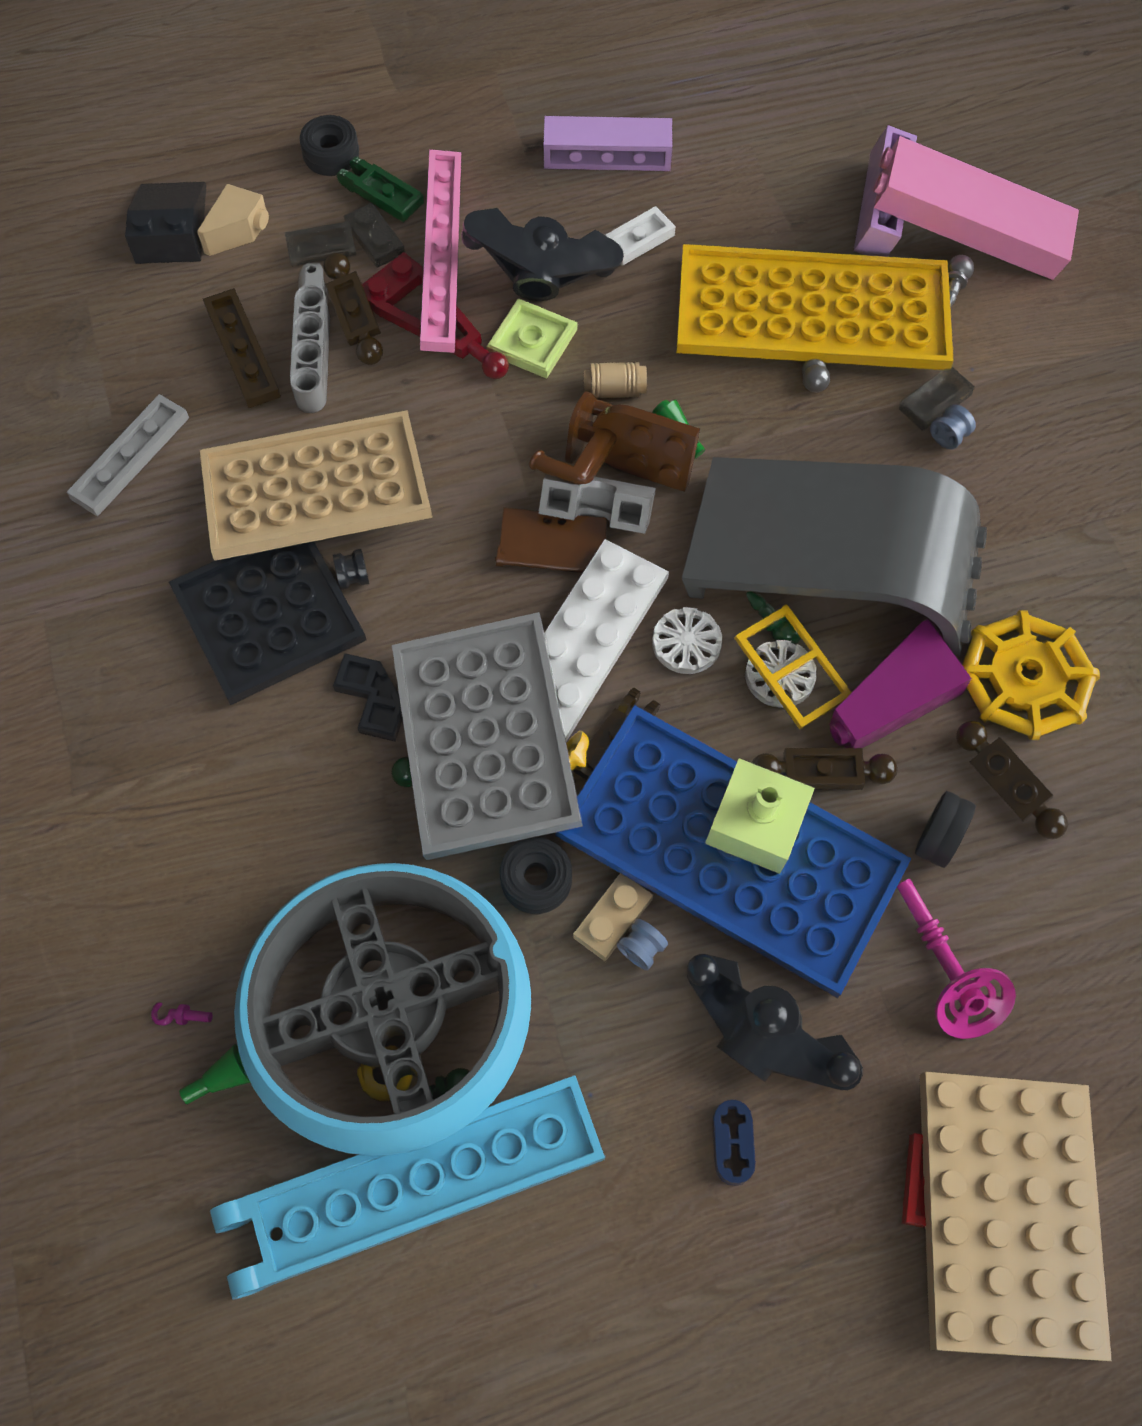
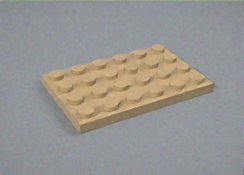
M408 410L200 450L210 548L214 561L432 518Z
M936 1072L920 1074L930 1350L1112 1361L1089 1085Z

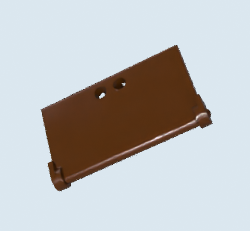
M504 507L500 546L497 548V556L495 557L496 566L499 567L509 565L583 573L606 539L607 518L580 515L575 517L574 520L538 514L539 511Z

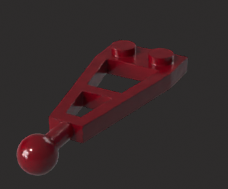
M403 252L362 285L371 308L377 315L420 337L421 320L393 306L420 284L423 286L424 267ZM456 305V326L464 337L461 340L455 338V351L452 354L462 359L471 354L482 363V370L487 377L491 379L504 377L509 369L507 357L501 352H489L481 346V334Z

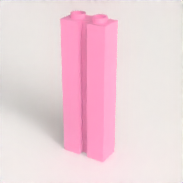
M899 136L892 149L889 147L885 149L879 163V167L883 168V170L879 174L873 188V192L877 193L874 204L875 209L1051 280H1054L1071 261L1079 213L1078 209Z

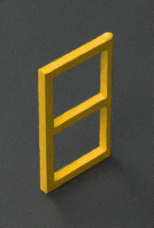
M787 604L734 637L799 729H802L840 705L852 693ZM785 616L810 651L772 674L747 639ZM816 658L841 694L803 717L778 681Z

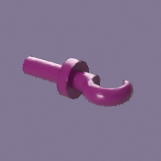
M161 1002L156 1003L151 1010L152 1021L159 1026L168 1025L174 1019L178 1025H186L188 1021L211 1022L213 1019L212 1012L190 1010V1006L187 1004H180L177 1009L171 1008L167 1017L163 1020H159L157 1016L158 1010L163 1005Z

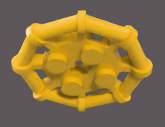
M1018 610L1016 615L985 626L977 625L971 631L972 639L962 666L972 678L967 686V690L981 713L979 718L985 723L991 721L1025 734L1029 740H1039L1042 735L1071 724H1082L1087 719L1086 709L1094 684L1100 679V673L1097 668L1093 667L1075 637L1076 631L1071 627L1066 629L1031 616L1027 610ZM1015 630L1019 632V636L1006 641L998 638V636ZM1031 631L1055 641L1039 642L1036 640L1037 636L1032 635ZM988 647L994 652V656L990 665H978L984 648ZM1060 648H1065L1075 667H1070ZM1022 666H1026L1028 670L1035 669L1037 671L1034 680L1022 675ZM979 678H989L998 695L993 702ZM1068 680H1077L1079 682L1073 699L1065 693ZM1004 703H1007L1013 710L1027 711L1028 719L999 708ZM1056 704L1063 710V712L1041 719L1040 709Z

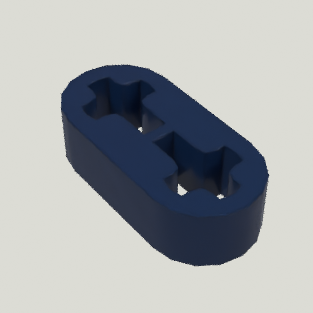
M727 1100L718 1106L713 1115L715 1169L721 1181L727 1185L738 1186L748 1181L755 1171L753 1118L751 1111L744 1103L738 1100ZM730 1109L735 1110L736 1117L743 1118L744 1121L736 1129L737 1139H730L729 1125L721 1123V1118L726 1117ZM731 1146H737L739 1161H746L747 1168L741 1169L739 1177L733 1176L732 1170L724 1168L723 1162L729 1161L731 1158Z

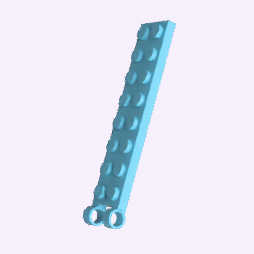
M574 1075L487 1107L464 1128L430 1146L392 1155H356L242 1198L223 1203L210 1210L215 1233L230 1231L253 1221L263 1259L261 1263L238 1270L227 1276L232 1300L252 1295L271 1285L605 1160V1156L577 1078ZM275 1228H281L283 1232L282 1238L278 1241H274L271 1238V1233Z

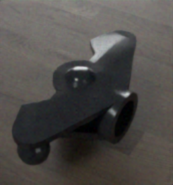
M498 208L470 212L465 217L461 233L462 242L467 248L479 250L484 247L512 280L513 291L518 296L532 301H548L558 295L560 288L592 274L599 277H608L618 268L624 258L621 246L596 229L581 239L570 238L564 227L555 219L538 216L531 219L525 227L512 225Z
M698 954L689 960L687 965L689 983L723 1034V1038L716 1047L755 1076L766 1082L773 1072L845 1091L855 1088L860 1083L863 1076V1067L844 1037L836 1035L815 1039L802 1029V1015L797 1002L788 991L777 986H762L750 993L742 986L738 962L708 954Z

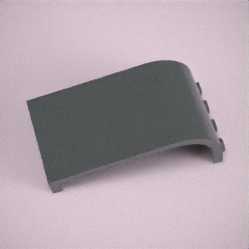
M713 457L682 581L689 598L703 599L706 588L881 601L905 606L931 619L940 628L943 640L953 654L961 656L962 644L969 643L971 621L967 620L968 610L974 611L976 606L977 589H973L972 584L973 579H980L982 557H977L978 548L985 549L987 527L981 526L980 510L974 496L955 480L931 470L902 465Z

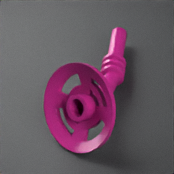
M911 879L899 883L897 889L919 926L916 931L923 933L922 941L928 942L925 947L927 950L932 949L951 981L943 989L936 1003L935 1016L938 1024L948 1035L960 1039L976 1038L993 1031L1006 1020L1014 1007L1016 992L1013 983L1008 976L996 969L980 968L964 972L947 944L948 936L942 935L943 927L937 926L940 923L939 920L932 918ZM995 979L999 982L1001 997L996 996V989L990 982L991 980ZM981 987H987V995H984L980 989ZM955 1000H958L961 1004L959 1010L955 1008ZM946 1003L948 1004L950 1012L954 1016L953 1022L946 1017ZM987 1007L993 1010L983 1019L968 1023L969 1016L981 1014Z

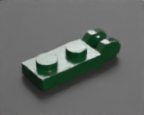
M358 156L354 157L349 164L355 174L345 169H341L336 174L339 183L347 188V190L355 192L403 223L424 204V197L420 191L379 166L371 165L367 161L358 158Z

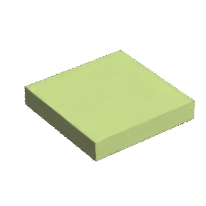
M518 298L486 347L489 352L497 351L503 353L510 364L547 379L576 333L577 322Z

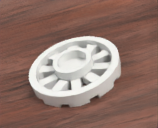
M683 607V609H673L666 613L654 627L652 638L654 653L665 667L674 672L682 674L699 673L713 665L719 657L722 647L720 627L710 614L698 611V608ZM680 617H685V626L679 620ZM693 618L699 619L700 621L692 627ZM670 622L675 629L665 625ZM706 626L711 628V630L701 632ZM659 635H664V636H667V637H669V638H667V639H660V638H659ZM712 639H714V640L716 641L715 644H711V643H709V642H706L707 640H712ZM672 647L668 653L662 652V649ZM700 650L710 653L711 656L705 657ZM678 655L682 657V661L679 664L674 662ZM694 656L698 663L692 665L689 662L690 657Z
M787 640L769 641L763 643L755 650L759 656H765L767 661H762L772 674L808 653L802 646L795 645ZM772 650H779L778 659ZM790 651L794 654L786 660V653ZM748 660L745 678L751 693L764 704L784 708L776 696H768V692L771 689L766 683L763 686H756V682L764 681L759 672L752 671L754 665ZM811 660L778 681L783 690H788L794 705L803 702L814 688L816 682V665L814 660ZM808 673L810 677L806 678L799 674ZM795 684H798V685L804 687L805 690H804V691L798 690V688L796 687Z

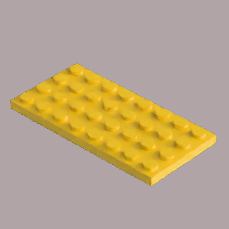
M683 244L676 353L792 361L818 359L824 363L950 371L954 360L948 260Z

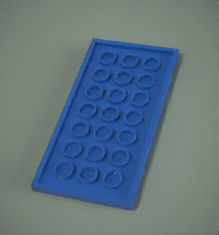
M634 705L577 796L583 826L556 832L555 836L838 998L842 994L912 858L811 802L808 805L789 859L780 874L705 844L737 761Z

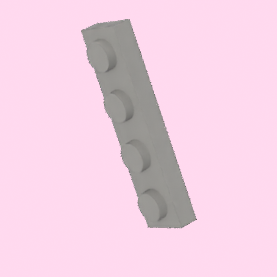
M159 394L67 491L69 498L98 517L189 419L187 411Z

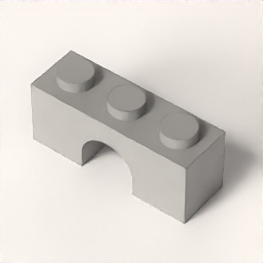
M546 474L543 479L538 514L574 520L575 517L580 515L605 517L610 521L609 527L645 534L650 523L656 488L594 477L588 484L579 485Z

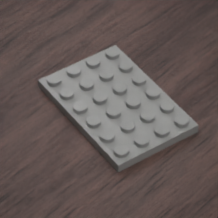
M539 612L392 645L422 853L426 860L583 826L542 619Z

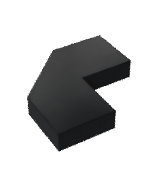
M344 653L333 684L335 692L367 699L358 725L359 733L396 742L403 720L399 692L394 687L380 661Z

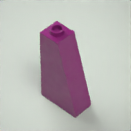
M927 619L835 709L829 723L830 733L839 746H844L845 748H864L963 695L972 678Z

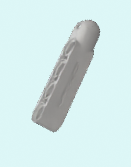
M307 263L302 266L298 277V290L294 297L290 383L296 405L305 413L320 411L327 401L330 314L327 306L328 290L324 282L323 268L320 263Z

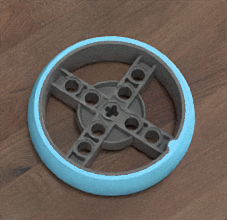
M399 863L364 865L340 871L310 885L288 901L266 924L250 950L240 975L234 1009L235 1034L241 1061L253 1089L266 1107L290 1129L308 1140L345 1153L367 1156L406 1153L430 1146L461 1130L477 1118L505 1087L517 1065L526 1040L531 1013V989L525 959L515 936L497 910L478 892L449 875L425 867ZM402 904L437 911L465 926L481 944L429 961L425 956L409 946L396 942H385L374 906ZM338 920L347 955L334 966L328 975L321 998L270 1016L272 1000L278 982L293 956L314 934L333 921ZM361 924L370 925V928L365 933L360 935L352 934L355 927ZM377 960L382 962L381 966L373 972L362 971L363 967L370 961ZM468 970L474 973L471 980L460 983L454 980L457 973ZM422 984L434 986L432 992L427 996L420 997L414 995L417 987ZM499 991L498 1016L486 1049L471 1071L457 1085L434 1100L420 1054L436 1038L443 1023L446 1009ZM388 999V1009L380 1011L379 1001ZM345 1011L353 1013L347 1023L343 1025L333 1024L334 1018L339 1013ZM304 1025L311 1026L310 1032L306 1037L297 1040L292 1039L293 1033L297 1028ZM394 1036L406 1038L404 1044L397 1050L385 1048L386 1042ZM336 1048L341 1054L352 1061L365 1066L381 1068L394 1115L381 1117L354 1116L323 1107L302 1094L291 1083L281 1066ZM413 1075L418 1078L417 1084L412 1089L407 1091L397 1089L399 1080L404 1076Z

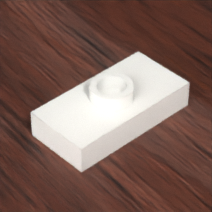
M655 206L607 233L606 236L616 241L623 249L624 258L621 263L623 266L675 236L676 226Z

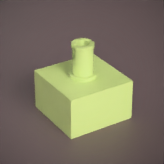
M739 758L705 844L780 874L789 859L815 788Z

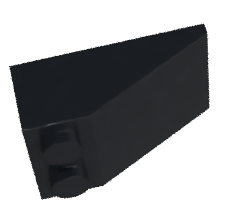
M205 182L148 183L140 185L127 210L125 238L136 264L201 261L202 245L197 230L204 221Z

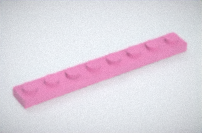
M429 150L420 351L454 353L461 152Z

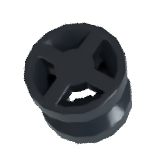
M356 549L352 554L345 556L341 553L333 554L335 570L341 590L348 589L351 584L359 583L362 586L369 584L362 549Z

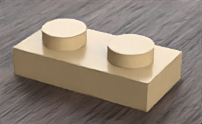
M620 873L573 933V938L606 962L617 947L619 940L625 937L635 920L641 916L653 900V894Z

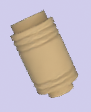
M639 362L590 363V370H584V392L591 391L596 398L640 397V394H646L647 392L646 365L640 366Z

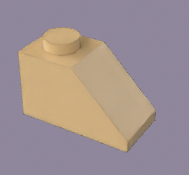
M230 184L225 186L197 230L204 254L211 256L255 241L260 231L264 230L267 226L269 219L262 194Z

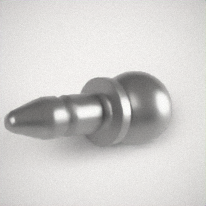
M957 255L948 263L950 307L955 303L959 290L966 287L968 279L974 272L973 261L966 255Z
M818 359L805 361L802 366L805 388L815 393L825 390L830 383V373L826 369V364Z

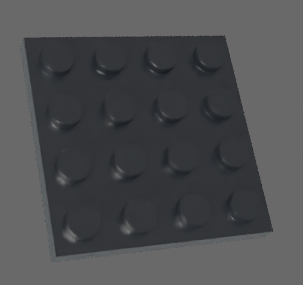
M314 541L213 561L169 581L230 705L367 640L362 627Z

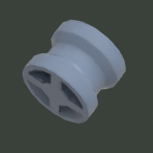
M953 404L944 411L943 417H938L931 423L930 432L939 445L953 450L961 444L963 437L969 436L975 430L976 422L966 408Z
M636 919L631 926L632 932L628 937H623L619 940L617 948L636 966L649 970L653 965V957L657 952L665 950L668 946V941L652 925L644 920Z

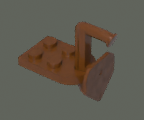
M585 391L573 410L568 429L566 462L572 464L581 452L584 443L588 442L575 465L573 466L545 455L543 450H538L532 455L529 467L532 470L537 469L545 474L581 485L590 483L603 462L620 471L685 492L690 482L700 428L633 406L612 405L598 400L592 393ZM594 415L598 416L596 420L592 422Z

